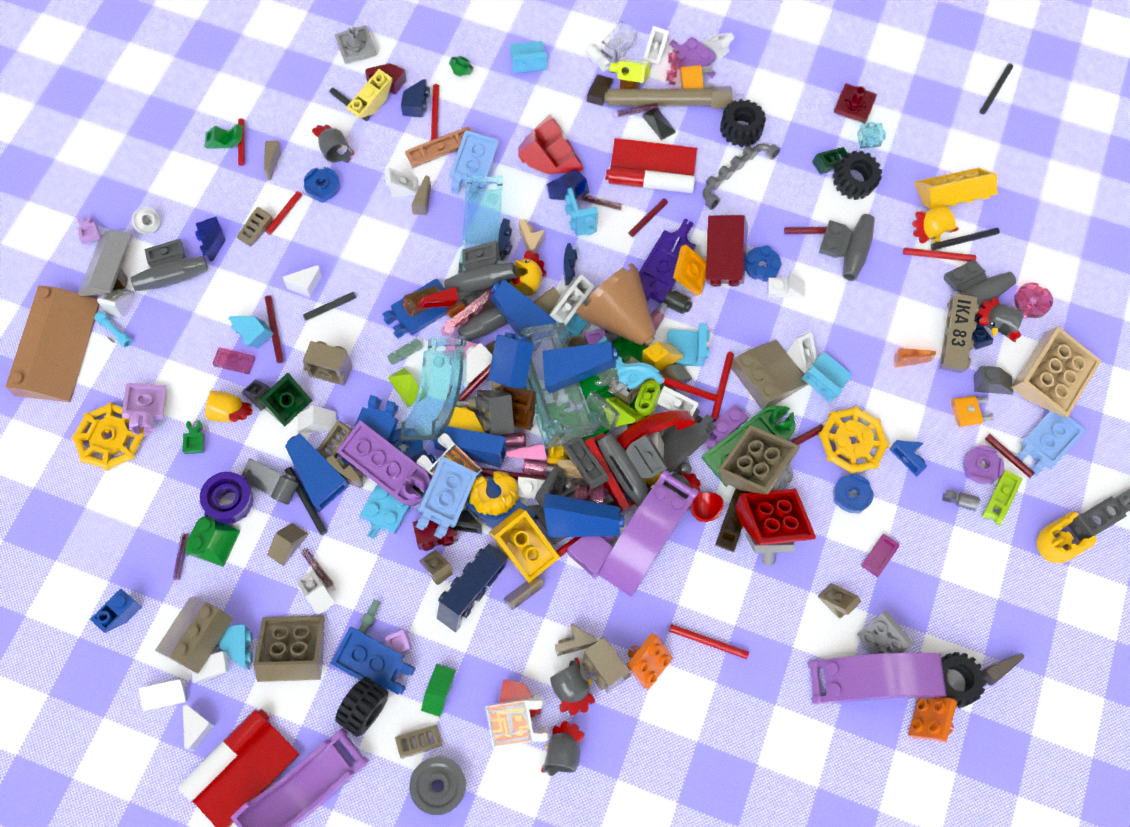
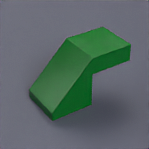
M236 124L228 131L216 125L213 126L205 134L204 147L207 149L233 148L242 141L243 126Z
M436 663L425 691L421 711L441 717L447 695L453 685L456 669Z

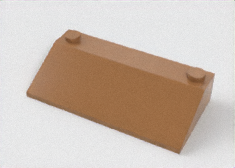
M38 285L5 386L14 396L71 403L94 326V317L100 306L97 299L79 296L77 293L58 287Z

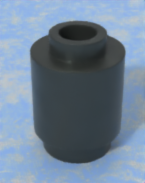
M670 290L664 299V304L668 308L680 314L688 313L693 304L690 297L677 291L673 292Z

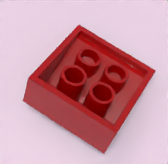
M796 488L773 490L768 495L755 492L742 493L735 506L741 525L758 546L816 539L815 532Z

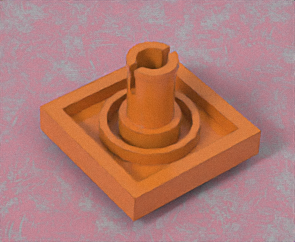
M653 633L649 635L640 648L636 645L631 646V649L635 650V652L630 649L628 650V657L631 660L626 665L642 687L647 690L657 681L660 674L673 659L659 637Z
M942 697L918 698L908 736L914 739L947 743L949 734L953 732L950 728H954L952 720L957 701L952 698Z

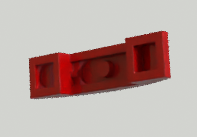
M672 410L660 412L630 426L617 438V441L627 450L629 444L645 434L651 435L671 426H675L679 431L696 424L688 411Z

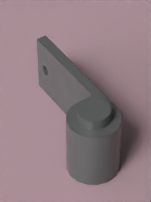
M249 458L241 475L247 478L246 481L249 485L270 494L271 498L287 505L290 504L299 484L296 481V476L289 473L284 475Z

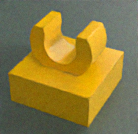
M548 446L547 465L555 466L558 465L559 460H567V454L563 450V446Z

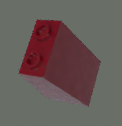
M708 215L705 280L710 286L719 287L721 284H728V286L737 287L740 284H744L748 223L745 215Z

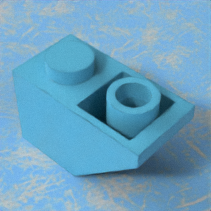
M230 316L228 318L232 323V329L241 334V340L248 347L253 346L258 349L274 334L263 320L255 316Z
M246 625L229 626L220 639V648L226 651L227 655L244 670H250V664L253 663V654L250 651V643L253 641L252 631Z

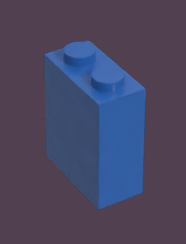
M505 332V335L497 334L488 380L508 387L525 389L534 343L527 341V337Z

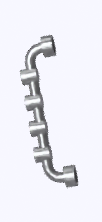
M764 143L758 144L753 148L749 145L746 146L741 158L737 155L734 156L729 168L723 165L718 171L719 176L717 178L711 175L707 179V186L703 189L702 193L706 201L705 206L713 210L719 204L720 198L715 194L710 195V192L716 190L724 180H728L737 169H742L748 160H753L759 151H767L766 156L773 160L778 156L781 149L775 144L770 146Z

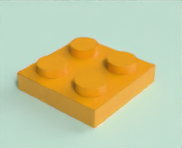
M681 246L673 278L695 296L701 295L706 278V261L689 246Z

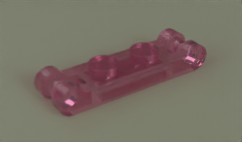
M490 289L445 323L441 328V334L449 336L458 323L462 326L469 320L467 316L472 312L476 315L484 308L482 305L485 302H492L489 297L492 291Z

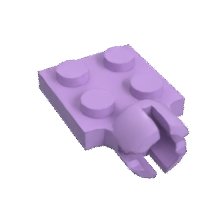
M126 383L122 418L129 419V430L133 434L139 435L140 428H144L143 436L148 435L153 431L154 422L156 420H163L166 385Z

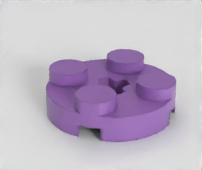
M979 445L971 449L963 459L965 476L979 484H992L1002 475L1004 461L1002 457L1000 458L996 454L997 451L994 448ZM982 461H985V465H988L985 469L979 465Z

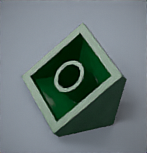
M286 373L259 398L264 409L284 427L313 401L289 373Z

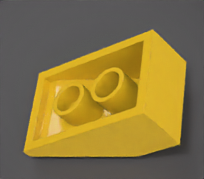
M521 508L517 509L488 532L528 583L560 558L527 511Z

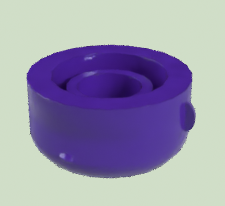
M220 472L207 479L201 488L199 496L201 507L205 511L204 516H209L215 522L221 524H232L246 518L253 506L254 500L251 487L246 481L247 478L234 472ZM232 492L236 494L235 500L230 505L222 506L219 504L221 498L227 493Z

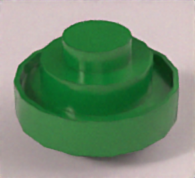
M452 56L449 61L453 74L459 77L471 75L474 69L470 61L463 56Z

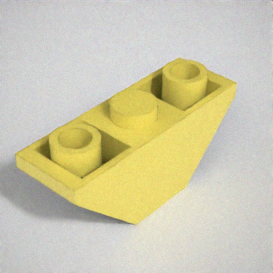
M378 69L348 104L346 109L359 119L375 114L387 100L393 79Z

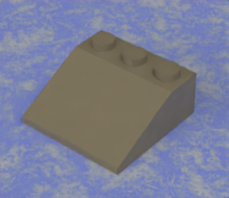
M777 340L749 349L734 358L731 366L732 371L762 410L768 406L778 404L808 385L801 379L803 373Z
M750 425L720 466L718 472L724 483L736 489L768 495L799 451L800 446Z
M189 597L155 651L199 674L233 618L205 601Z
M325 616L262 617L253 664L257 682L321 680Z

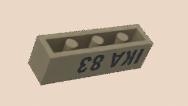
M956 293L950 297L939 366L940 370L963 373L969 369L971 364L969 352L974 345L972 332H975L976 321L974 319L975 314L979 310L978 297Z

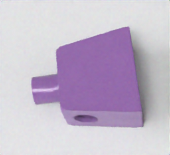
M615 536L582 537L567 549V555L596 579L613 549L609 543Z

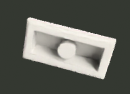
M181 679L138 688L143 711L187 702L185 682Z

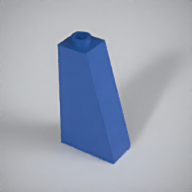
M505 279L500 282L496 281L490 289L492 291L489 295L490 299L516 335L527 337V341L534 343L533 352L536 351L557 321Z
M610 341L543 351L546 390L548 393H554L615 367V359H618L617 348H614Z
M440 425L438 431H434L432 442L435 449L444 452L447 450L437 441L443 433H446L453 443L471 460L497 468L502 467L507 451L506 437Z
M300 433L292 436L287 441L285 448L315 509L319 513L349 486L346 480Z
M545 494L544 514L548 538L620 536L621 527H624V515H620V507Z

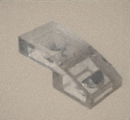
M595 392L589 393L583 410L597 418L595 422L612 431L620 413Z

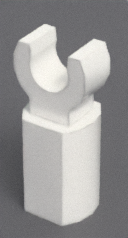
M594 44L589 45L585 49V54L595 65L598 64L602 72L609 70L607 58H604L603 53Z

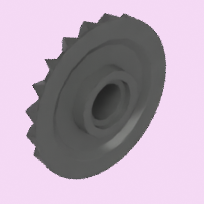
M441 756L428 758L422 761L411 775L409 783L410 796L414 804L424 813L430 815L449 813L458 807L466 791L464 773L460 766L449 758ZM436 781L444 783V788L440 792L433 791L432 787Z

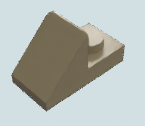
M437 550L432 551L419 561L436 585L441 584L453 574L452 566Z
M830 583L818 595V598L840 619L845 614L849 615L862 602L858 595L833 583Z
M571 624L573 640H570V638L559 640L558 644H555L556 655L561 656L587 649L595 644L597 639L581 628Z

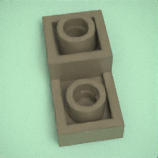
M333 455L326 459L347 483L360 489L364 487L361 481L363 476L358 469L353 470L350 465L346 467L340 458L336 460Z

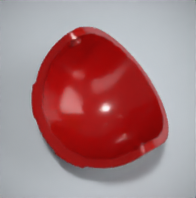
M700 491L690 505L689 510L695 519L700 522L714 521L723 510L724 500L716 493Z

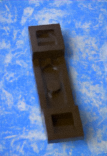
M736 488L715 546L733 553L743 527L735 506L742 493H753Z

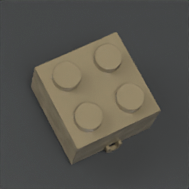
M310 341L302 360L304 363L303 370H307L309 377L345 386L352 369V364L345 348L329 346L322 341Z
M605 637L584 651L582 665L589 674L593 673L596 678L594 681L601 691L605 690L606 693H609L631 676L629 669Z

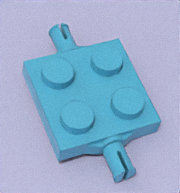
M377 484L359 515L360 518L372 524L367 536L375 539L379 529L388 530L396 534L411 506L401 503Z

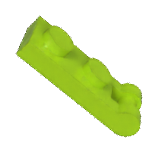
M1004 470L981 516L985 519L990 518L994 520V523L1000 526L1008 513L1023 478ZM994 507L1000 510L999 514L993 512Z

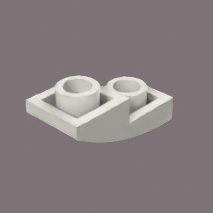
M221 651L211 654L199 674L192 671L193 684L230 673L227 652Z

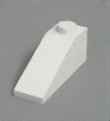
M582 274L574 278L560 296L550 316L562 327H565L578 307L592 291L594 285Z

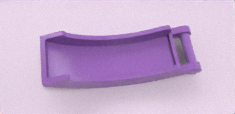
M666 469L631 518L599 572L600 577L630 597L633 596L642 583L658 554L699 493V490L696 488L692 489L670 475L671 472ZM668 482L687 494L688 498H683L663 484Z
M883 653L808 661L813 697H811L812 704H838L878 699L947 697L940 653ZM819 668H824L826 696H821Z
M342 728L329 740H325L308 757L278 782L251 801L245 803L231 816V819L237 827H295L332 797L361 769L367 766L370 761L366 756L363 757L347 736L348 732L345 728ZM341 741L357 762L354 766L351 765L336 743Z

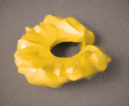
M502 471L493 472V480L500 486L501 494L497 498H490L486 494V478L483 476L476 478L469 494V503L474 505L478 513H483L484 515L497 516L498 514L508 513V510L518 500V484L516 480L508 473Z

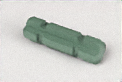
M416 338L411 341V344L408 343L397 349L396 353H390L387 356L388 361L394 365L399 362V359L402 360L414 353V350L418 351L422 348L420 340Z

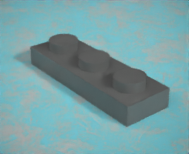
M580 436L562 444L563 450L591 489L609 481L607 473Z

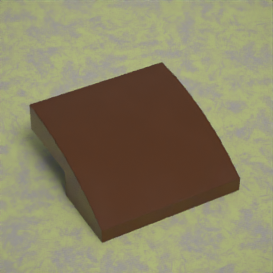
M501 384L499 391H506L511 394L514 426L531 431L535 414L536 392Z

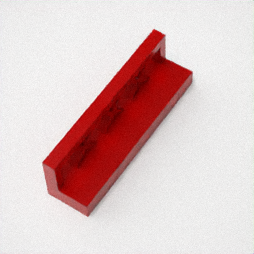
M601 433L594 438L586 440L584 443L607 473L609 481L603 484L614 500L615 506L620 507V512L636 503L634 501L627 502L623 495L624 490L618 486L612 471L604 460L602 452L599 451L595 441L605 436L604 433Z

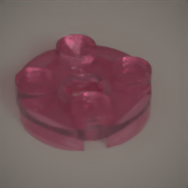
M672 49V53H668L667 63H670V69L666 70L665 81H669V85H676L673 78H677L679 58L675 56L676 53H679V50Z
M1031 282L1022 285L1016 292L1014 303L1016 308L1023 312L1024 318H1041L1049 312L1053 305V296L1046 287L1042 288L1039 286L1040 284ZM1031 297H1033L1034 299H1037V302H1036V303L1031 302V301H1030Z

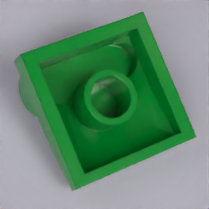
M202 516L197 520L187 540L185 553L224 567L241 531L229 525L215 522L209 516Z

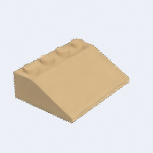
M1057 326L1043 335L1011 388L1024 399L1064 418H1068L1102 361Z

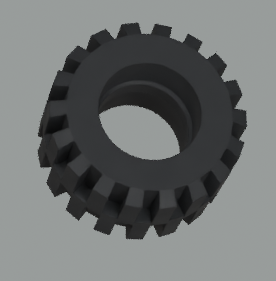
M743 99L732 101V104L729 103L723 111L720 124L722 137L726 138L728 143L732 142L733 146L754 145L756 141L760 140L766 122L765 111H762L760 105L757 106L756 102L752 103L749 99L743 101ZM737 121H744L749 125H741Z
M853 151L846 154L835 167L832 176L835 179L833 184L837 185L836 190L841 191L843 197L846 195L847 199L850 200L852 197H854V200L864 199L879 185L882 179V169H879L881 165L879 162H876L875 157L872 158L870 156V153L864 154V151H859V153ZM850 170H856L861 173L864 181L856 180Z
M954 652L941 657L947 697L942 698H952L957 701L956 707L958 709L981 698L980 695L985 692L983 687L987 685V680H983V677L986 676L985 671L981 672L980 670L982 665L980 663L976 664V659L973 656L968 658L966 653L960 655L959 652ZM948 670H955L963 676L965 680L963 692L955 690L949 684L947 678Z
M364 677L344 697L336 712L335 722L356 737L362 735L380 715L387 702L389 692L369 677Z

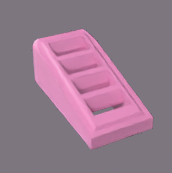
M545 444L506 451V456L547 460Z

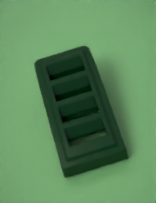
M844 147L817 153L812 163L819 174H824L834 170L848 152Z

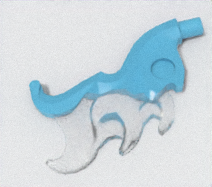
M603 337L598 343L608 342L606 337ZM619 356L618 359H615V367L594 375L600 378L599 381H594L595 385H613V388L608 389V392L613 394L621 392L626 385H628L630 390L637 388L649 378H654L659 385L665 381L660 371L655 367L640 362L624 364Z

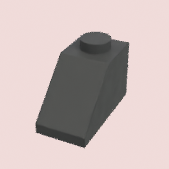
M980 366L973 375L974 392L1013 394V389L1011 388L1013 385L1012 376L1000 367Z

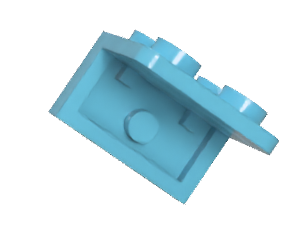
M542 41L510 45L513 73L547 70V54L544 51Z
M569 188L567 195H565L567 204L565 205V212L567 216L570 215L571 220H569L571 230L575 231L576 237L591 235L597 232V207L578 210L572 188Z
M699 323L698 331L668 330L667 343H671L683 354V358L674 364L704 366L705 359H709L710 348L706 347V342L710 340V331L707 330V323Z
M822 353L801 379L831 403L843 391L841 389L850 380L852 375L827 353Z

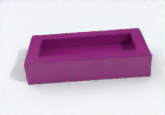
M883 533L861 567L878 578L900 544Z

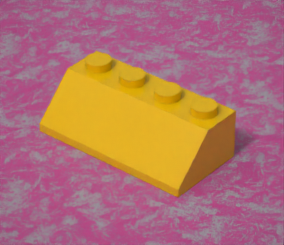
M977 167L914 181V185L924 206L930 209L942 205L956 206L960 202L970 203L974 202V199H989L990 196L996 195L997 173Z

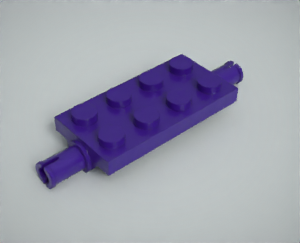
M684 219L679 229L675 232L670 233L664 230L641 267L639 275L647 302L651 298L659 303H664L667 293L672 290L677 281L673 276L681 246L687 245L693 251L696 249V244L691 243L687 236L694 226L692 221H689L687 224L688 219Z

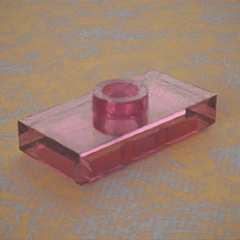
M218 347L212 364L214 367L250 375L256 358L254 355Z

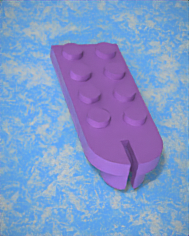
M362 421L357 423L336 451L405 505L414 506L420 504L423 496L414 490L413 486H417L425 493L431 480V476L426 470Z

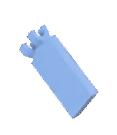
M465 130L450 172V178L454 179L451 185L452 193L458 194L460 185L464 184L470 186L468 197L475 199L478 186L484 188L499 140Z
M1050 411L1020 443L1024 448L1016 457L1021 461L1028 455L1034 458L1038 463L1031 470L1037 476L1046 466L1052 469L1086 430L1072 418H1064Z
M440 457L417 509L422 515L416 527L424 530L429 520L439 524L434 536L440 539L445 536L449 526L453 528L456 526L478 473L446 457Z

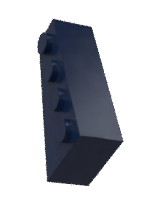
M490 544L477 552L475 555L476 559L465 566L460 578L457 576L452 581L448 592L444 591L438 598L439 606L436 619L455 633L460 628L459 624L462 617L467 619L475 605L474 601L479 602L487 590L486 585L491 587L506 567L508 557Z

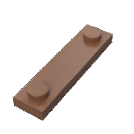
M467 126L406 150L405 155L411 167L420 166L458 151L465 130L472 132L470 127Z

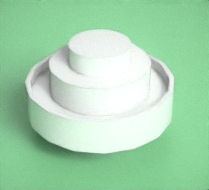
M141 207L133 212L131 223L136 231L142 234H150L158 229L160 218L154 209Z

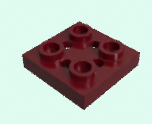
M845 83L833 113L866 124L878 94L867 91L862 86L856 87Z

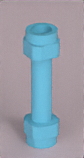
M103 311L95 315L94 319L101 326H105L117 338L116 340L121 346L126 348L131 345L132 339L125 332L122 333L110 321L108 315Z

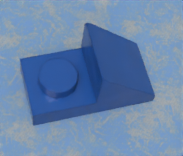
M896 440L889 450L916 477L927 467L924 459L915 454L924 444L923 442Z

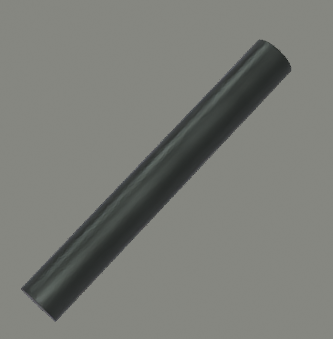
M334 87L329 90V93L345 106H348L351 102ZM368 115L366 117H363L362 119L367 122L369 121L370 116Z
M353 291L304 313L303 317L305 321L356 299V295Z

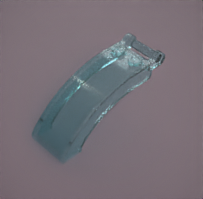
M467 173L463 236L458 273L466 271L462 265V249L494 241L498 243L502 213L503 175L488 177L473 176V174ZM473 183L497 184V189L472 188Z
M457 336V338L451 339L429 338L427 351L423 352L422 375L418 395L409 416L405 421H402L401 440H437L445 431L452 418L460 393L464 347L466 346V338L464 336ZM441 346H455L454 350L436 351Z

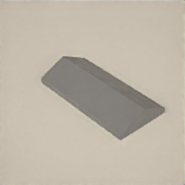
M110 229L100 237L101 239L97 243L78 291L79 296L112 293L133 237L131 233Z

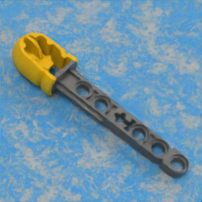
M1130 489L1115 498L1110 496L1081 515L1077 512H1069L1062 516V518L1044 527L1036 540V547L1041 556L1052 563H1064L1093 547L1097 542V534L1127 517L1126 513L1130 511V502L1124 504L1123 501L1130 498ZM1108 506L1112 507L1115 510V515H1111L1108 513ZM1092 516H1098L1101 520V524H1096L1093 521ZM1068 525L1080 542L1072 544L1074 537L1069 531L1065 533L1061 530Z

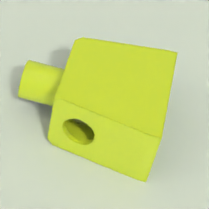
M622 59L619 63L611 62L609 72L618 74L617 78L621 80L644 83L649 79L651 61Z

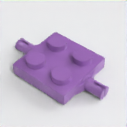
M692 36L681 45L674 39L669 43L676 50L669 57V62L679 70L680 67L710 66L717 57L716 54ZM713 71L708 72L706 74L713 78L716 75V72Z

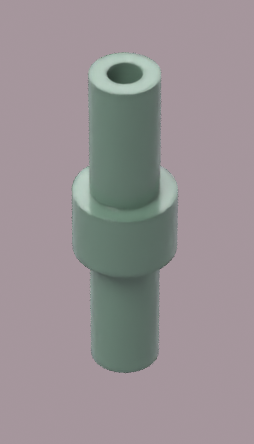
M373 600L367 614L364 613L361 619L360 631L366 633L369 626L373 625L376 619L374 616L381 602Z

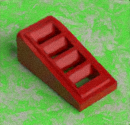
M452 287L425 296L419 301L417 307H452L459 300L457 288Z

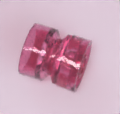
M576 484L575 499L605 504L604 484L593 489L587 484Z

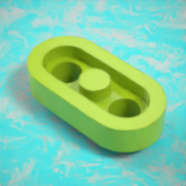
M647 380L641 385L635 401L636 411L641 416H648L655 410L661 394L660 385L656 381Z

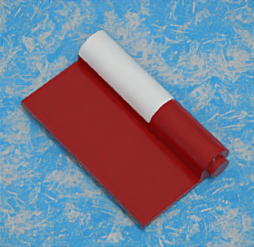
M614 138L610 169H606L605 180H609L608 184L692 194L697 148Z
M254 709L177 786L178 790L189 801L193 802L215 827H230L234 823L231 816L245 803L263 793L300 755L268 721L270 716L263 709L259 711Z

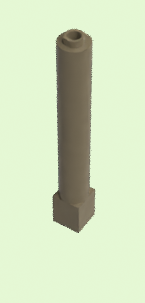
M710 86L708 89H608V92H605V103H608V106H643L657 103V106H710L711 108H726L729 103L732 104L733 91L731 86Z

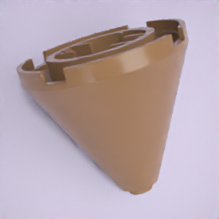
M633 263L628 264L630 268L628 271L621 268L589 295L590 298L586 305L582 303L576 310V314L582 320L641 346L644 344L648 346L655 340L654 335L656 332L639 271Z

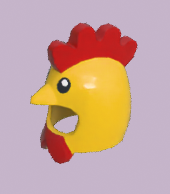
M945 205L931 208L925 213L918 211L915 213L917 219L912 221V226L916 227V230L913 231V236L919 237V243L921 244L926 243L929 239L940 242V236L943 232L953 233L959 230V227H956L955 218L951 210Z
M526 251L523 260L515 261L518 277L508 281V283L522 294L531 296L539 289L542 277L547 272L543 269L545 264L543 260H539V254H532L531 251Z
M211 389L206 402L205 417L220 423L245 420L247 415H252V405L247 402H241V399L236 395Z

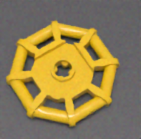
M108 402L105 406L83 414L84 417L75 434L72 435L71 440L75 443L81 463H88L103 468L104 471H109L110 468L135 458L134 455L142 439L146 437V435L143 436V428H140L139 435L133 434L126 425L129 422L128 418L113 416L114 413L122 415L123 407L115 405L113 402ZM103 414H106V416H104V419H101V420H99V419L95 420V419H94V418L99 417V416H101V415H103ZM89 423H91V426H90L88 432H87V433H84L85 430L87 429ZM110 431H111V432H112V437L109 438V439H106V437L104 436L105 433H106V434H109ZM133 437L134 439L129 449H127L125 446L129 438ZM85 440H88L90 443V447L87 450L83 444ZM120 451L124 453L110 460V455H117ZM95 452L103 454V460L92 457Z
M859 406L836 412L831 411L823 429L818 433L827 456L826 460L845 469L849 474L879 468V463L886 449L890 447V443L887 442L880 423L881 420L859 409ZM851 416V420L844 423L840 419ZM858 417L870 423V425L867 427L858 422ZM835 424L838 428L835 434H832L830 430ZM872 429H875L879 441H874ZM849 437H855L858 443L852 444ZM829 440H833V443L836 444V451L833 452ZM872 447L878 448L874 457L869 454ZM838 455H841L844 458L848 459L849 463L839 458ZM857 459H865V463L856 465Z

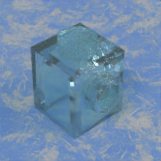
M870 122L860 125L857 133L860 149L881 147L883 140L886 139V130L883 129L882 122Z

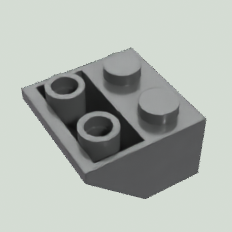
M477 390V396L475 397V404L479 411L477 419L483 430L492 435L514 433L511 394L498 390Z

